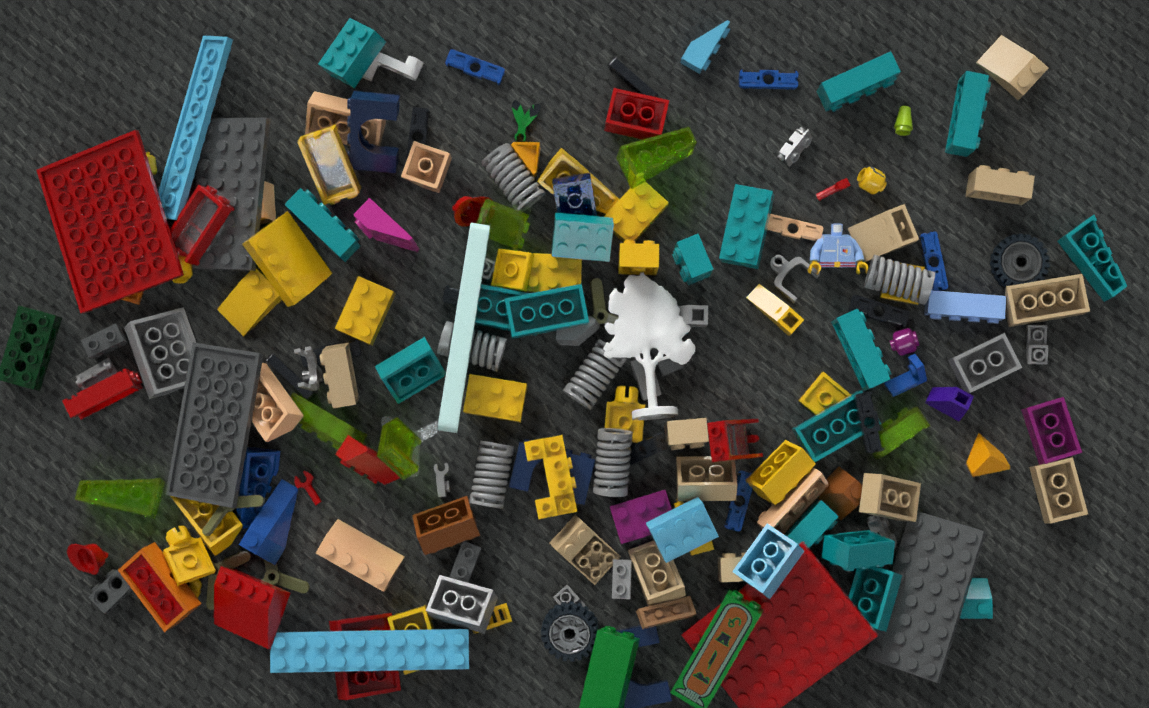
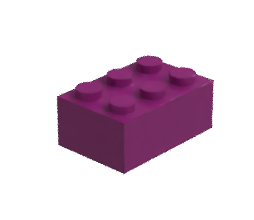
M1064 397L1021 409L1039 465L1082 453Z
M666 490L610 506L621 544L651 535L646 522L672 510Z

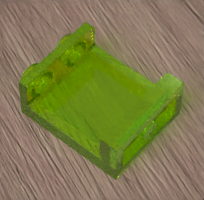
M486 199L481 207L477 224L490 225L489 239L513 247L514 251L523 248L525 243L523 234H527L530 227L528 222L529 214Z
M396 417L382 426L377 457L404 480L418 472L419 466L412 461L413 449L420 445L422 440Z

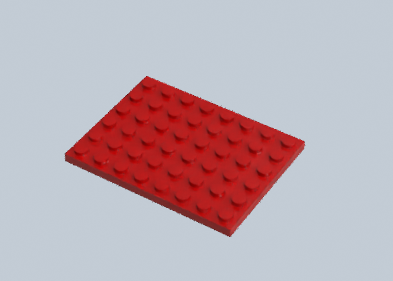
M138 130L131 131L36 170L80 313L90 312L184 276Z
M803 541L798 545L804 550V553L771 599L764 596L748 583L738 590V592L743 594L744 599L757 602L761 605V609H763L759 620L721 683V686L739 708H782L878 637V633ZM720 605L681 634L693 651Z

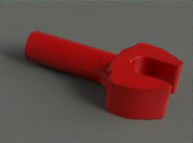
M845 178L817 193L816 196L820 201L851 185L848 179Z
M303 471L307 478L306 482L302 483L299 477L295 476V485L297 488H304L316 506L322 501L312 486L314 476L307 471Z

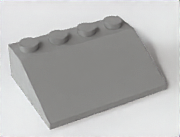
M184 307L130 321L124 329L149 399L185 388L193 342L196 343Z

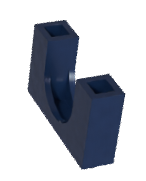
M353 91L351 98H348L347 109H350V115H348L347 127H350L347 144L350 145V150H348L347 155L353 169L396 173L399 148L377 146L368 142L362 134L361 125L371 119L397 121L400 109V95Z
M519 442L509 487L528 492L534 468L543 459L527 461L523 442ZM565 449L567 458L571 457L573 469H569L570 476L575 477L576 488L573 489L575 503L585 505L595 459H591L592 455L581 452L580 456L573 454V450Z
M641 625L616 630L620 633L624 631L634 634V637L640 638L638 647L659 643L656 626L643 630ZM630 679L624 703L625 708H641L672 701L668 681L663 680L649 684H639Z

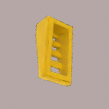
M507 603L494 607L493 611L497 622H493L491 615L486 630L512 622ZM499 609H502L505 620L501 621Z

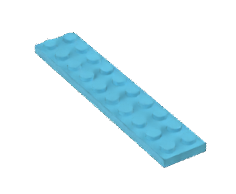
M203 36L158 190L164 213L168 220H177L189 197L213 108L216 104L217 94L221 86L223 73L226 69L227 59L231 51L233 39L229 37Z
M469 629L277 632L270 649V673L469 669Z

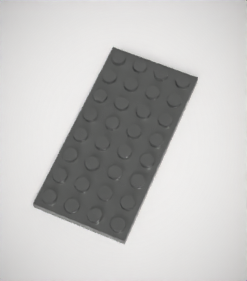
M210 119L205 142L203 143L198 161L195 190L198 185L204 187L209 185L218 191L216 193L218 196L221 195L230 201L229 205L235 210L231 211L199 260V265H192V269L256 271V263L242 243L260 231L271 119ZM208 198L193 222L204 231L219 206ZM191 225L190 237L197 241L202 233Z
M193 342L165 495L236 508L264 354Z
M918 511L916 522L907 521L892 572L903 576L887 632L874 628L878 633V637L869 643L865 658L940 684L986 535L985 531Z

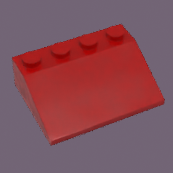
M220 566L214 583V624L267 649H271L290 592L239 570Z
M392 613L329 621L330 631L391 630L388 617L392 616ZM399 670L335 672L337 695L340 700L401 691Z

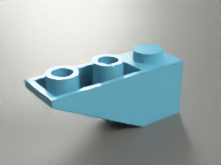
M725 21L692 41L682 56L680 63L699 74L702 70L706 71L711 63V60H709L712 53L716 55L721 46L718 44L721 38L725 39L730 31V28H728L730 21Z

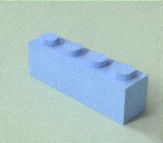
M931 290L928 301L925 304L924 315H929L930 319H941L942 316L949 317L951 321H960L961 318H968V322H980V319L987 320V323L998 324L999 321L1005 319L1006 296Z

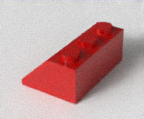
M613 88L604 131L660 143L669 100Z
M349 435L335 454L341 458V464L348 468L351 466L355 467L353 470L361 476L367 474L366 478L375 484L379 481L386 485L406 476L408 473L388 458Z

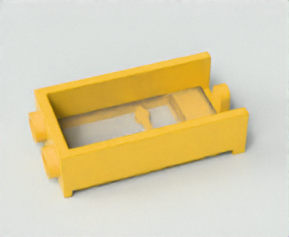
M336 125L301 136L297 143L323 204L329 203L334 205L340 202V199L346 197L352 199L358 196L361 185L355 175Z

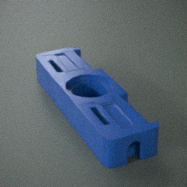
M453 49L449 51L445 62L447 67L452 66L463 70L465 74L478 79L483 77L497 82V85L501 84L502 77L505 74L503 67ZM478 63L481 66L480 70L472 72L470 70L471 64Z
M742 69L739 72V87L795 90L798 87V72L779 73V70H759L758 73L743 72ZM765 75H771L774 79V82L772 84H766L763 81V77Z
M937 232L923 233L919 238H922L921 244L923 253H925L922 255L925 269L935 272L932 290H946L948 282ZM930 257L938 259L937 267L929 265L928 260Z
M742 470L738 472L741 474L737 478L736 496H743L745 503L743 506L738 507L734 501H730L728 508L731 510H729L727 515V525H724L725 528L738 532L742 529L752 488L745 481L752 473Z

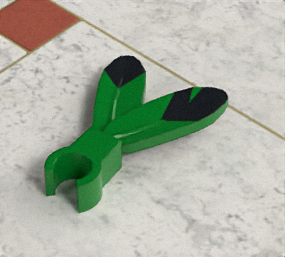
M514 100L512 111L518 125L515 142H517L518 136H523V142H526V127L539 114L540 104L532 105L524 115L521 104Z

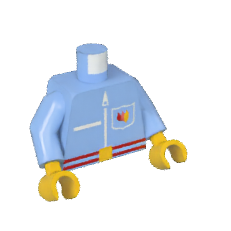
M834 223L831 224V234H823L812 247L808 273H811L812 268L817 270L816 274L818 275L821 267H855L857 265L856 273L860 275L859 268H864L867 274L868 265L865 263L862 249L857 241L848 234H842L843 224Z

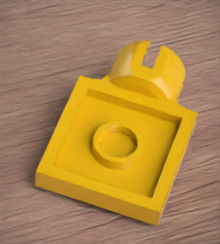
M617 386L614 401H607L605 428L632 431V442L638 443L643 439L644 420H632V411L645 408V405L638 403L639 391L636 387L629 386V395L625 397L626 386Z
M178 526L180 532H177L175 527L167 532L166 540L169 547L164 549L163 554L178 586L215 573V568L201 537H191L186 526Z

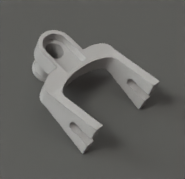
M775 255L770 262L772 270L778 274L775 278L774 286L794 304L797 301V297L782 286V281L794 267L802 265L808 271L810 264L801 257H795L788 262L783 256ZM780 260L782 264L778 265L775 261ZM812 268L811 274L817 279L819 274L817 275V270Z
M305 347V350L301 348L294 349L295 354L306 357L309 371L302 372V375H305L303 377L304 382L298 383V387L309 391L319 390V382H323V372L321 367L317 365L316 355L312 347Z

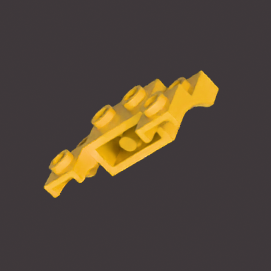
M563 435L524 442L527 461L543 459L550 497L535 500L538 519L577 512L573 489L576 488L575 477H570L569 469H573L571 457L567 458Z

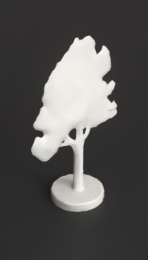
M641 273L640 276L629 275L624 281L625 289L623 294L614 288L609 296L608 310L610 313L619 315V318L615 320L614 324L607 322L604 326L610 335H615L610 343L606 342L603 348L605 350L604 356L610 359L613 357H635L645 369L648 408L632 411V420H656L678 416L677 407H658L655 367L658 362L669 358L680 365L686 364L695 352V345L691 339L682 341V337L690 331L691 327L685 324L682 316H679L680 308L677 306L676 299L667 290H664L663 286H659L656 282L650 280L644 273ZM657 348L659 351L658 355L654 360H651L650 350Z

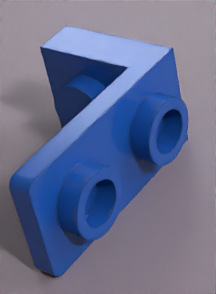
M916 354L908 357L910 363L908 365V372L884 383L893 397L927 381L924 365Z

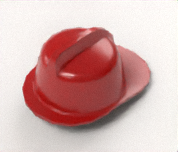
M464 196L452 206V210L455 214V222L461 227H467L471 223L483 224L489 221L495 214L496 206L489 197L472 198Z
M94 543L84 546L71 544L67 549V555L72 565L80 571L93 575L98 574L99 568L105 564V559L109 556L107 552Z

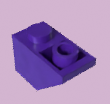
M933 387L925 404L960 421L968 411L974 396L958 387Z

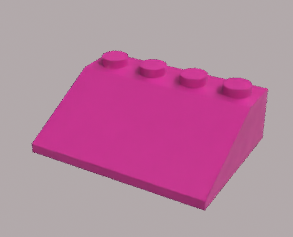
M370 198L354 213L353 216L357 219L355 223L369 239L373 237L377 241L415 252L420 250L414 239Z

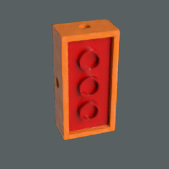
M155 542L142 548L118 569L119 573L164 632L178 625L202 604L186 583L177 585L163 552Z

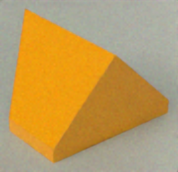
M513 142L511 144L513 151L521 159L526 169L530 171V174L536 177L541 152L540 142Z
M978 433L966 462L972 477L1009 470L1010 465L1004 454Z

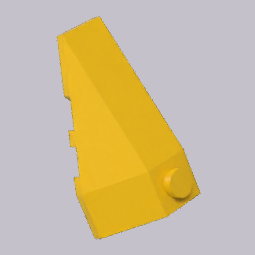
M562 148L550 160L537 181L556 196H562L570 201L581 203L605 214L620 200Z
M170 496L214 556L229 547L243 527V524L231 511L226 513L211 535L205 536L202 530L219 505Z

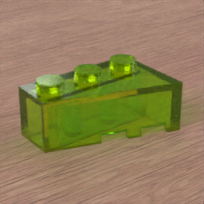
M905 407L897 413V418L894 420L889 418L881 424L883 427L878 432L882 444L881 447L885 449L872 453L876 460L884 457L908 439L913 438L915 434L924 428L927 429L931 426L918 407L910 408L909 410Z

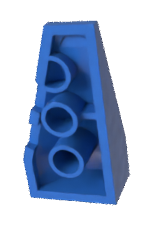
M247 447L238 496L261 495L265 498L266 493H270L272 488L269 486L273 475L276 476L279 470V450ZM263 506L237 509V518L243 524L242 529L250 527Z
M281 479L248 528L239 545L276 565L286 548V541L299 489Z

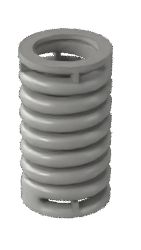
M505 143L488 154L481 164L486 166V171L491 173V178L495 179V183L499 185L500 190L504 191V195L508 197V201L512 203L517 213H521L539 201L545 192L543 189H539L537 182L533 183L535 178L530 176V171L526 170L524 164L521 165L522 161L517 159V154L512 153L513 148L510 144ZM530 193L532 194L530 197H528V198L522 200L523 198H525L526 196H528Z
M873 255L864 288L880 291L884 280L882 293H887L891 282L889 295H894L899 281L896 292L897 297L902 296L906 284L903 298L906 300L909 298L913 286L910 300L925 305L933 287L935 272L926 269L921 270L919 267L914 269L912 265L907 267L905 263L893 262L892 259L885 261L884 257ZM920 287H921L920 295H919V298H918V297H917L918 291H919V289H920Z
M446 321L437 354L449 356L454 323ZM474 329L469 363L471 361L473 365L479 363L480 367L486 365L487 369L497 372L504 354L507 338L491 335L488 344L490 334L485 333L481 342L483 332L479 330L474 340L476 332Z
M600 339L595 344L596 347L592 348V353L587 355L588 359L583 361L584 365L579 366V371H576L574 374L575 377L570 379L571 383H568L563 389L564 393L589 410L597 402V398L590 392L598 397L602 395V392L594 386L605 391L606 386L600 381L606 385H609L611 382L603 374L611 379L615 377L607 368L617 373L619 371L618 367H622L627 360L625 357H613L611 359L605 357V350L603 348L606 343Z
M617 428L598 429L597 438L602 441L597 442L599 449L596 450V453L600 456L596 457L598 463L595 465L597 471L594 472V475L599 478L594 479L593 493L608 497H624L628 495L627 483L629 482L628 475L630 473L628 469L631 459L629 454L631 453L632 431Z
M480 441L478 453L483 456L477 457V461L480 463H477L475 467L480 471L474 472V476L478 478L473 479V483L476 485H473L471 488L474 492L470 494L469 503L503 509L505 495L501 493L506 492L507 489L504 486L508 484V481L503 478L509 477V473L506 471H509L511 468L508 464L512 462L510 456L513 455L514 446Z

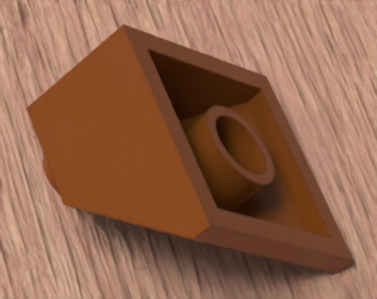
M838 466L826 479L829 486L817 499L822 500L839 516L838 519L841 521L860 504L862 484Z

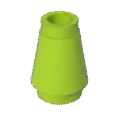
M901 106L899 108L894 125L897 135L907 136L913 130L911 108L908 106Z

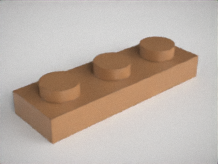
M690 596L640 608L636 611L642 630L690 618L697 614Z

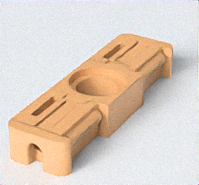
M770 214L767 230L799 240L802 237L817 241L822 237L823 227L820 225ZM789 224H795L798 227V231L792 234L788 231L787 227Z

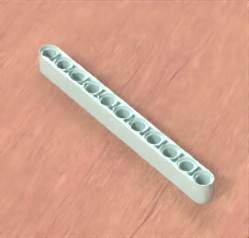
M470 224L437 430L452 433H457L490 225Z

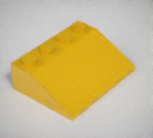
M288 211L242 243L287 307L298 303L332 274Z

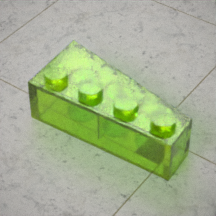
M690 127L622 145L616 159L632 190L691 155L697 141Z
M294 392L290 396L304 415L299 421L302 424L301 428L309 433H312V431L318 434L316 437L326 443L328 440L333 442L332 447L339 450L348 435L361 443L368 434L338 419L335 415L323 410Z
M161 478L80 480L75 500L80 503L155 519L165 481Z

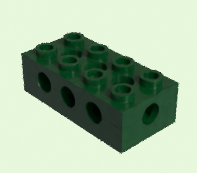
M18 306L0 365L1 381L33 390H41L62 317ZM37 326V332L33 334V328ZM31 344L32 349L30 352H28L27 348ZM26 363V368L22 371V365Z

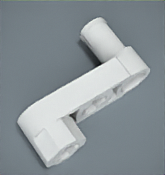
M379 52L362 78L372 81L377 67L382 66L416 81L424 63L413 56H408L406 63H403Z

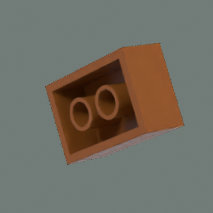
M467 496L412 515L417 539L424 555L435 553L438 550L480 536L476 518Z

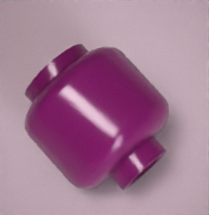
M910 328L894 332L893 339L890 340L892 351H897L900 356L913 353L917 350V346H920L916 331L912 332Z

